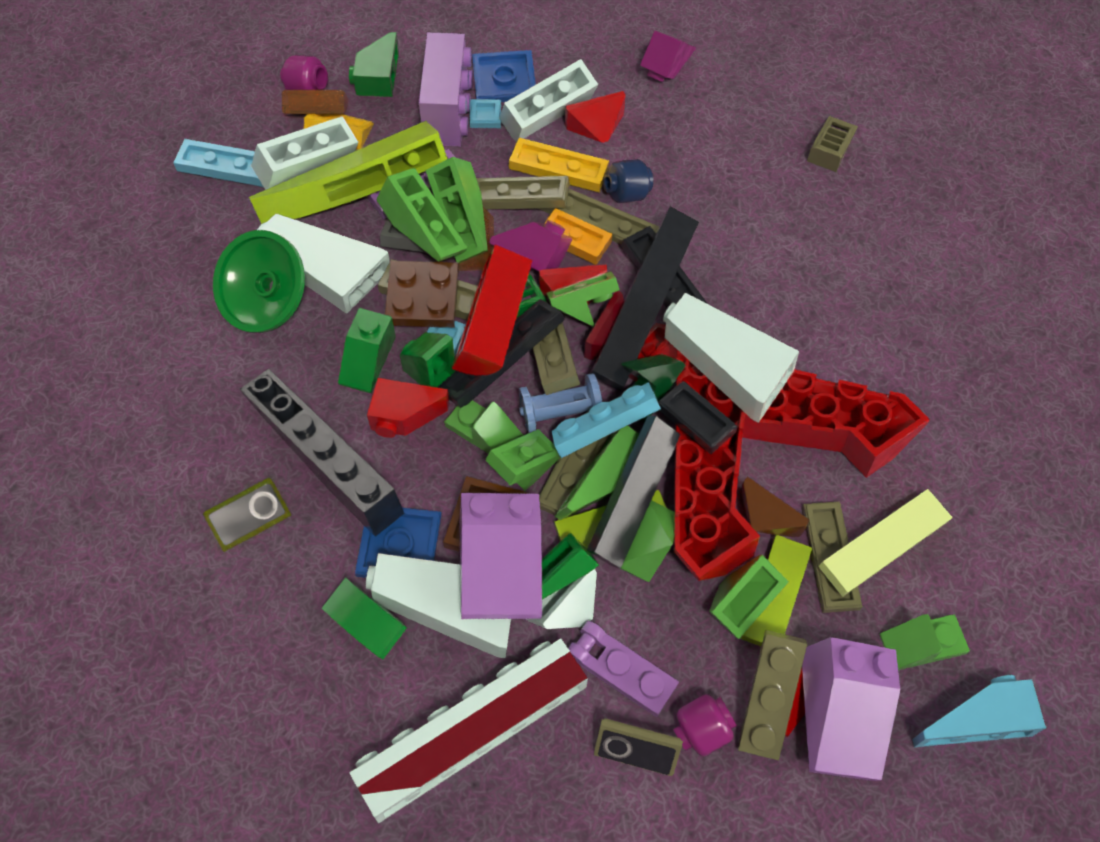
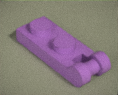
M587 621L580 630L582 636L577 643L572 642L568 647L577 663L658 717L678 686L679 681L606 634L597 624ZM594 644L604 649L598 660L589 654Z

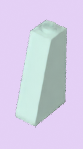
M275 214L257 229L277 233L289 240L297 249L302 259L305 271V285L346 314L379 283L390 262L388 252L384 249L279 214Z
M687 293L682 296L677 304L672 303L664 315L663 321L666 322L665 339L751 419L759 423L794 372L799 351Z
M378 553L376 566H369L366 578V589H371L372 599L390 611L500 658L506 657L511 619H461V577L459 564Z

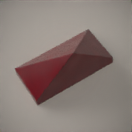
M614 292L586 339L584 358L589 360L598 358L624 302L622 292Z

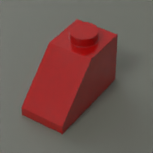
M377 378L367 413L370 429L385 438H393L396 434L403 436L410 434L448 411L450 405L448 389Z

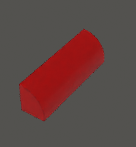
M494 245L484 263L452 369L465 374L481 376L493 374L503 367L533 260L499 245Z

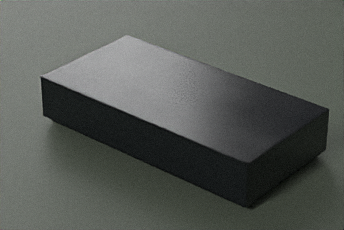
M684 381L658 402L661 408L659 411L709 454L716 451L736 433L737 425Z

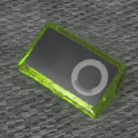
M267 478L203 512V516L223 552L292 516L271 478Z

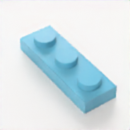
M184 139L174 160L175 168L179 172L264 187L251 167L255 151Z
M649 382L642 386L636 385L628 388L622 396L610 402L596 404L588 413L576 419L569 418L561 422L556 429L552 430L554 445L560 457L563 458L660 410L661 408Z

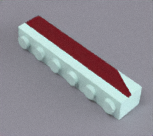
M562 639L557 640L553 644L549 641L540 644L531 651V658L520 665L513 662L505 666L497 673L496 677L498 679L485 687L483 684L472 687L462 696L463 701L450 709L448 706L439 708L427 718L428 723L416 731L413 728H409L398 734L392 740L393 745L380 754L377 751H373L359 759L355 764L357 768L351 771L350 775L377 822H382L587 687L588 678Z

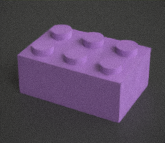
M427 32L419 97L421 123L427 121L438 131L443 146H461L462 136H468V117L464 116V114L470 112L471 95L466 93V90L472 89L473 71L467 70V67H471V47H466L465 34Z

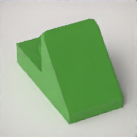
M610 271L548 292L547 296L553 307L594 327L587 301L593 300L594 303L606 301L613 296V292L620 289L616 277Z
M472 400L461 409L457 406L444 421L445 427L488 454L490 450L523 436L495 402H491L486 409Z
M537 429L490 450L485 461L509 485L517 483L525 491L560 459V455L555 445Z
M924 614L879 634L884 648L896 650L898 670L965 655L970 651L955 614L932 620L928 614Z

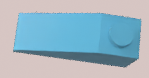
M1006 675L993 678L989 686L926 728L912 740L914 747L1032 737L1044 730L1046 726L1032 679L1016 681L1014 675Z

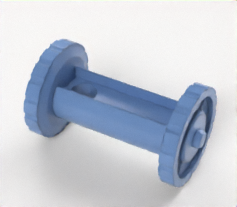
M592 373L585 375L584 386L562 390L549 395L531 396L527 387L519 388L521 407L519 410L520 415L524 416L528 434L536 431V422L590 411L593 406L602 402V396L596 376Z

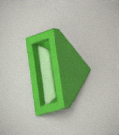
M651 500L624 563L619 569L646 582H650L673 544L675 537L674 511Z
M758 555L721 582L709 612L736 639H740L789 581L763 555Z

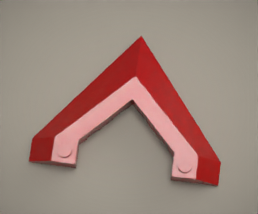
M677 350V360L682 361L686 366L677 377L676 386L682 381L686 382L737 425V430L716 451L709 454L676 425V431L681 435L675 446L674 552L698 581L725 576L755 555L760 535L735 508L742 438L842 452L867 478L893 460L929 423L930 419L905 394L890 391L889 394L867 390V385L840 379L838 383L818 379L816 378L817 374L794 369V372L758 423L751 419Z

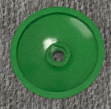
M267 230L249 231L230 242L220 255L213 276L214 299L222 316L234 327L252 333L272 331L283 325L296 311L305 286L304 266L297 249L285 237ZM273 281V285L270 290V283Z

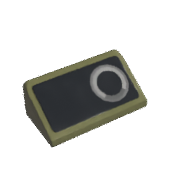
M604 718L601 721L594 755L673 776L683 741L680 738Z

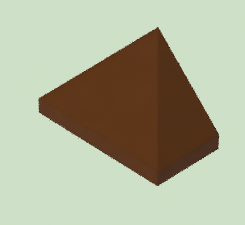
M748 476L743 481L740 499L749 524L756 532L801 537L810 521L808 518Z

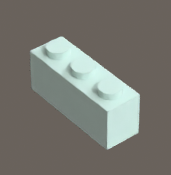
M580 59L505 102L499 119L511 137L517 142L519 137L524 139L564 116L565 106L590 100L598 83Z
M343 116L257 144L251 167L266 190L354 152L358 141Z

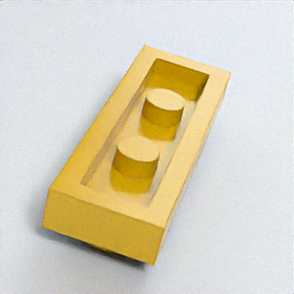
M520 137L509 159V169L538 177L568 176L570 185L595 192H600L604 175L609 168V160Z

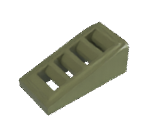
M829 116L810 150L807 162L837 172L858 126ZM833 125V126H835V127L841 128V129L846 130V131H848V132L839 130V129L834 128V127H831V126Z

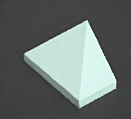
M595 569L542 599L541 619L526 620L546 629L583 627L587 621L593 619L597 577Z

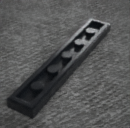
M671 206L661 221L590 374L594 373L597 379L619 391L625 387L630 376V372L621 363L638 358L699 224L695 219Z

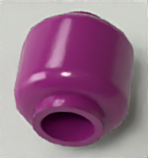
M289 56L280 72L281 81L285 89L292 95L304 97L318 96L328 82L327 69L319 58L314 56Z
M704 694L678 710L677 720L680 725L673 730L677 738L683 741L682 746L685 751L693 747L700 756H707L733 740L734 734L732 729L737 724L721 697L715 700L711 695Z

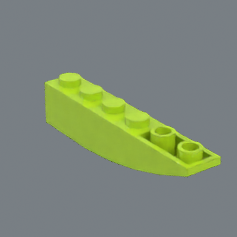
M424 121L252 195L249 199L261 224L270 220L275 214L297 219L380 191L387 176L415 168L420 174L447 160V156L438 131L427 121Z

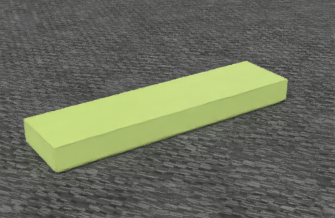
M927 489L825 559L818 567L842 597H844L942 527L953 517Z

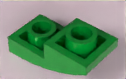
M346 577L321 608L356 640L382 660L407 629L385 607L375 602L359 586Z

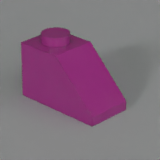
M655 30L640 66L649 69L647 75L663 82L665 77L674 79L697 47Z
M547 220L546 224L532 222L492 236L489 243L499 245L533 260L531 267L539 271L559 268L573 239L563 234L565 231L564 227Z

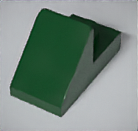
M664 354L621 363L625 369L638 378L633 386H642L649 382L658 402L666 395L686 366L682 361ZM648 416L641 418L638 421L645 423Z

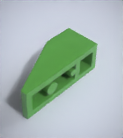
M451 157L425 170L436 201L467 246L465 252L455 255L456 262L462 263L488 251L482 196L471 162Z
M415 168L387 176L376 200L395 228L438 262L467 250V246Z
M627 425L609 436L556 513V518L561 521L612 495L638 439L639 434Z

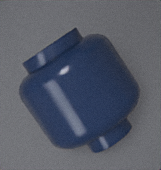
M634 159L613 162L609 167L608 173L604 175L603 184L605 191L610 194L614 201L624 203L644 200L652 190L654 180L651 169L643 161Z

